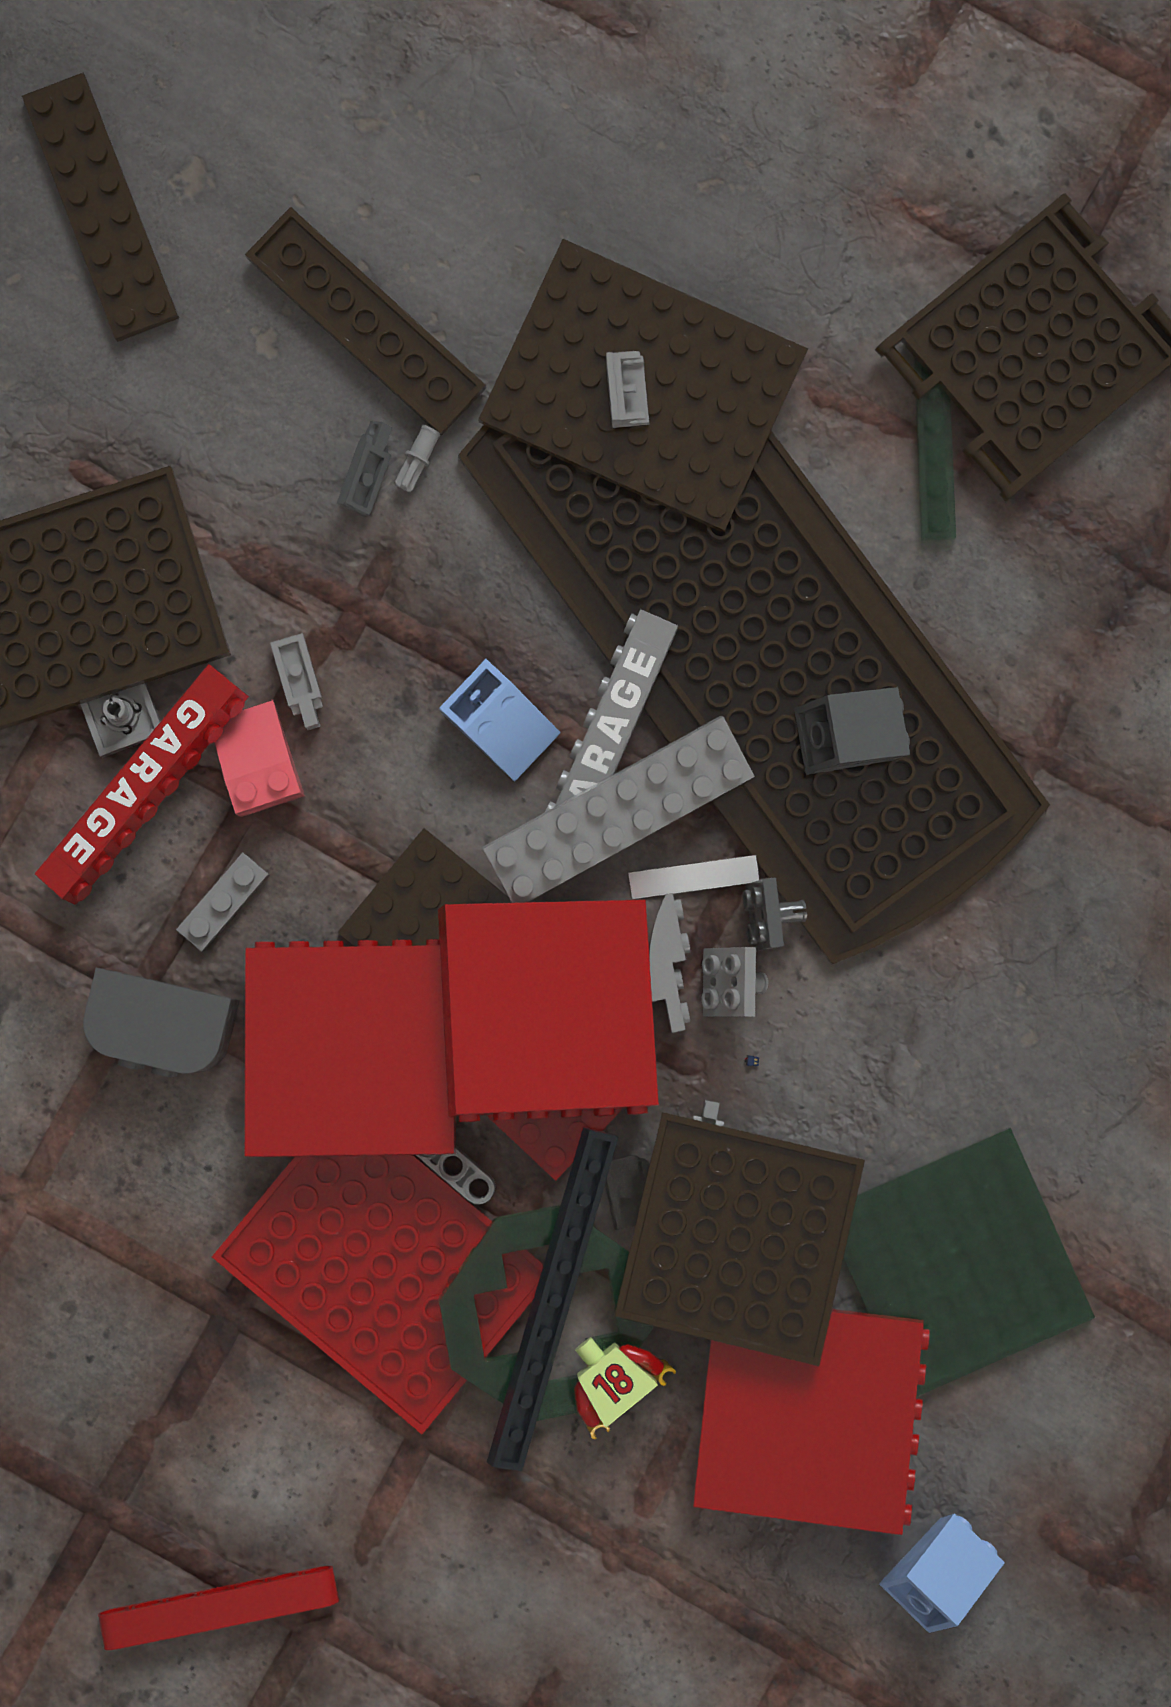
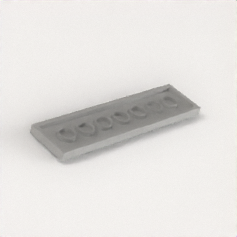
M719 716L483 846L482 849L512 903L529 902L755 776L723 716Z

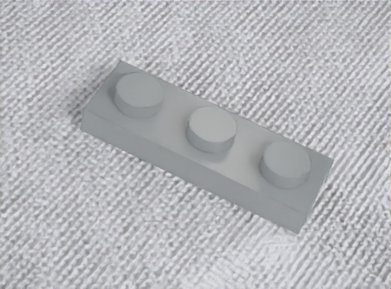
M242 852L176 930L201 952H204L269 877V874Z

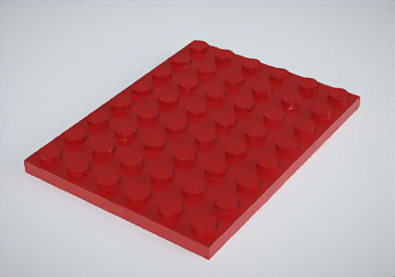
M415 1155L294 1157L212 1255V1258L421 1434L426 1431L533 1301L544 1265L543 1262Z

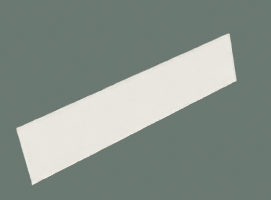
M756 855L628 873L632 899L747 884L759 880Z

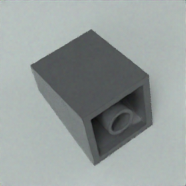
M898 687L827 695L794 708L806 775L891 761L910 755V738L905 728L903 717L904 705L900 698Z

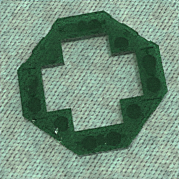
M561 1205L494 1218L480 1242L472 1249L458 1269L459 1272L438 1298L450 1368L502 1404L505 1400L518 1352L485 1359L474 1295L508 1288L502 1254L549 1245ZM593 1226L580 1273L607 1268L614 1312H616L630 1251ZM615 1316L618 1332L591 1338L602 1351L606 1350L613 1343H616L619 1347L629 1344L640 1348L654 1327ZM577 1375L548 1380L537 1421L578 1413L574 1387L579 1381Z

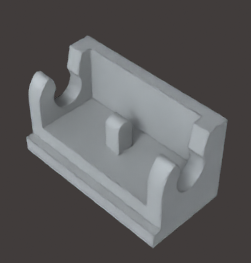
M639 351L607 352L606 369L612 428L649 425L643 356H640Z

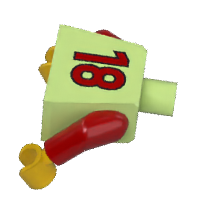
M591 1337L580 1344L575 1351L585 1362L586 1366L577 1373L579 1381L574 1387L576 1409L586 1424L593 1440L597 1439L595 1430L600 1427L606 1428V1431L609 1432V1425L658 1386L657 1381L662 1386H665L667 1383L663 1380V1375L668 1371L676 1374V1370L669 1362L657 1358L647 1350L629 1344L619 1347L616 1343H613L604 1351L599 1348Z

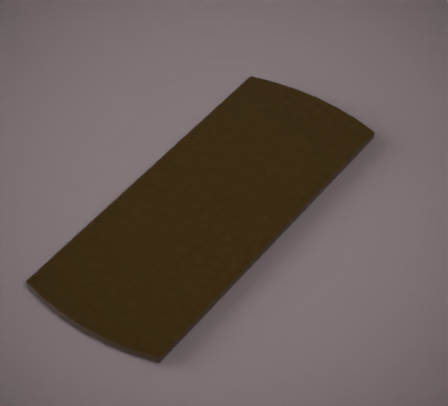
M486 425L480 428L459 453L458 458L609 663L617 646L624 647L629 635L624 633V629L631 614L637 616L640 609L678 625L677 632L643 709L669 744L719 716L724 717L755 777L711 800V802L750 855H756L757 864L767 878H776L777 890L785 902L804 900L806 909L796 910L793 913L807 912L806 922L800 923L831 965L879 946L915 927L953 902L989 873L1024 838L1050 806L1049 802L772 431L767 438L724 533ZM898 687L899 695L904 705L903 717L905 728L910 738V755L891 761L806 775L794 708L827 695Z

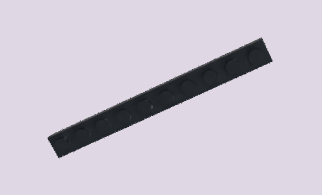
M583 1127L488 1455L487 1463L492 1467L517 1471L523 1470L619 1138L612 1133Z

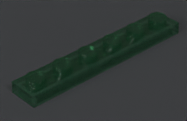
M914 357V370L925 381L930 377V374ZM937 385L921 400L918 401L915 397L921 541L955 540L951 401L944 390Z

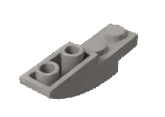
M673 893L666 894L656 916L649 945L652 1002L665 1000L671 1033L685 1030L684 1023L690 1022L687 1002L680 1003L678 994L679 989H684L680 969L674 970L673 963L685 961V954L691 953L687 933H680L678 920L684 919L681 900H674Z

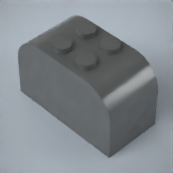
M96 968L84 1013L83 1028L90 1045L105 1056L119 1059V1066L138 1070L144 1069L145 1065L153 1067L151 1073L172 1078L177 1077L178 1073L187 1074L208 1071L222 1061L228 1051L240 1000L109 969Z

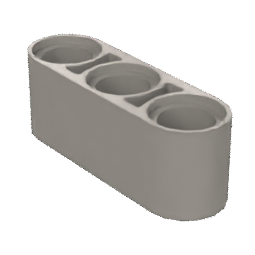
M457 1145L456 1154L416 1155L473 1204L486 1203L493 1196L496 1187L493 1177ZM457 1156L461 1159L463 1169L459 1174L447 1172L444 1166L447 1157ZM477 1178L485 1180L489 1186L488 1194L482 1197L475 1196L470 1189L471 1182Z

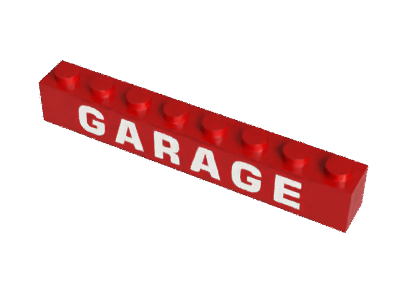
M208 664L35 872V875L63 900L74 905L84 900L92 891V885L97 879L111 869L114 859L121 850L128 847L134 841L136 832L140 827L155 816L158 806L165 797L171 795L178 788L179 780L184 774L199 763L201 754L209 744L219 739L223 732V727L228 721L242 711L245 701L249 696Z

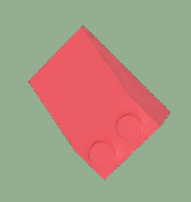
M274 701L244 709L237 716L232 717L223 727V732L219 739L215 741V746L235 814L243 817L304 797L305 795Z

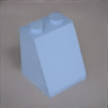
M951 1514L940 1518L883 1578L879 1585L926 1631L931 1633L958 1626L1005 1562L997 1555V1550L993 1545L985 1540H981L972 1531V1526L966 1519Z

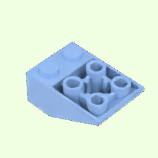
M487 659L478 666L439 708L441 713L514 782L561 734L516 686Z

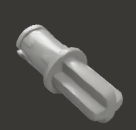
M426 425L421 426V430L410 451L407 450L405 452L407 457L395 479V485L407 492L413 491L424 467L429 466L430 462L428 459L437 440L441 436L438 431Z

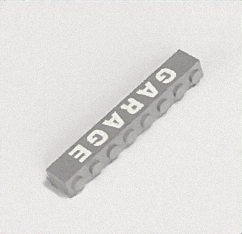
M641 609L637 616L631 614L624 629V633L629 635L624 647L617 646L610 664L615 666V669L610 679L604 676L598 689L597 696L602 697L597 710L590 708L583 727L588 728L583 741L577 739L569 758L575 760L570 772L563 771L556 786V789L561 791L556 804L550 801L545 812L615 774L677 632L678 625Z

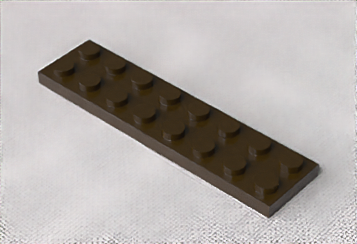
M84 72L22 95L116 341H122L179 319Z
M292 207L245 254L246 258L431 428L438 431L441 436L486 389L485 383Z

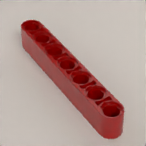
M321 1566L117 1607L100 1612L98 1618L104 1650H116L324 1608L338 1603L339 1597L333 1566Z

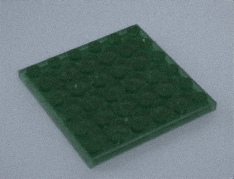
M1006 1128L857 1194L843 1258L867 1313L924 1320L923 1329H930L928 1351L921 1350L920 1364H926L925 1384L917 1385L916 1397L1095 1318L1011 1128Z

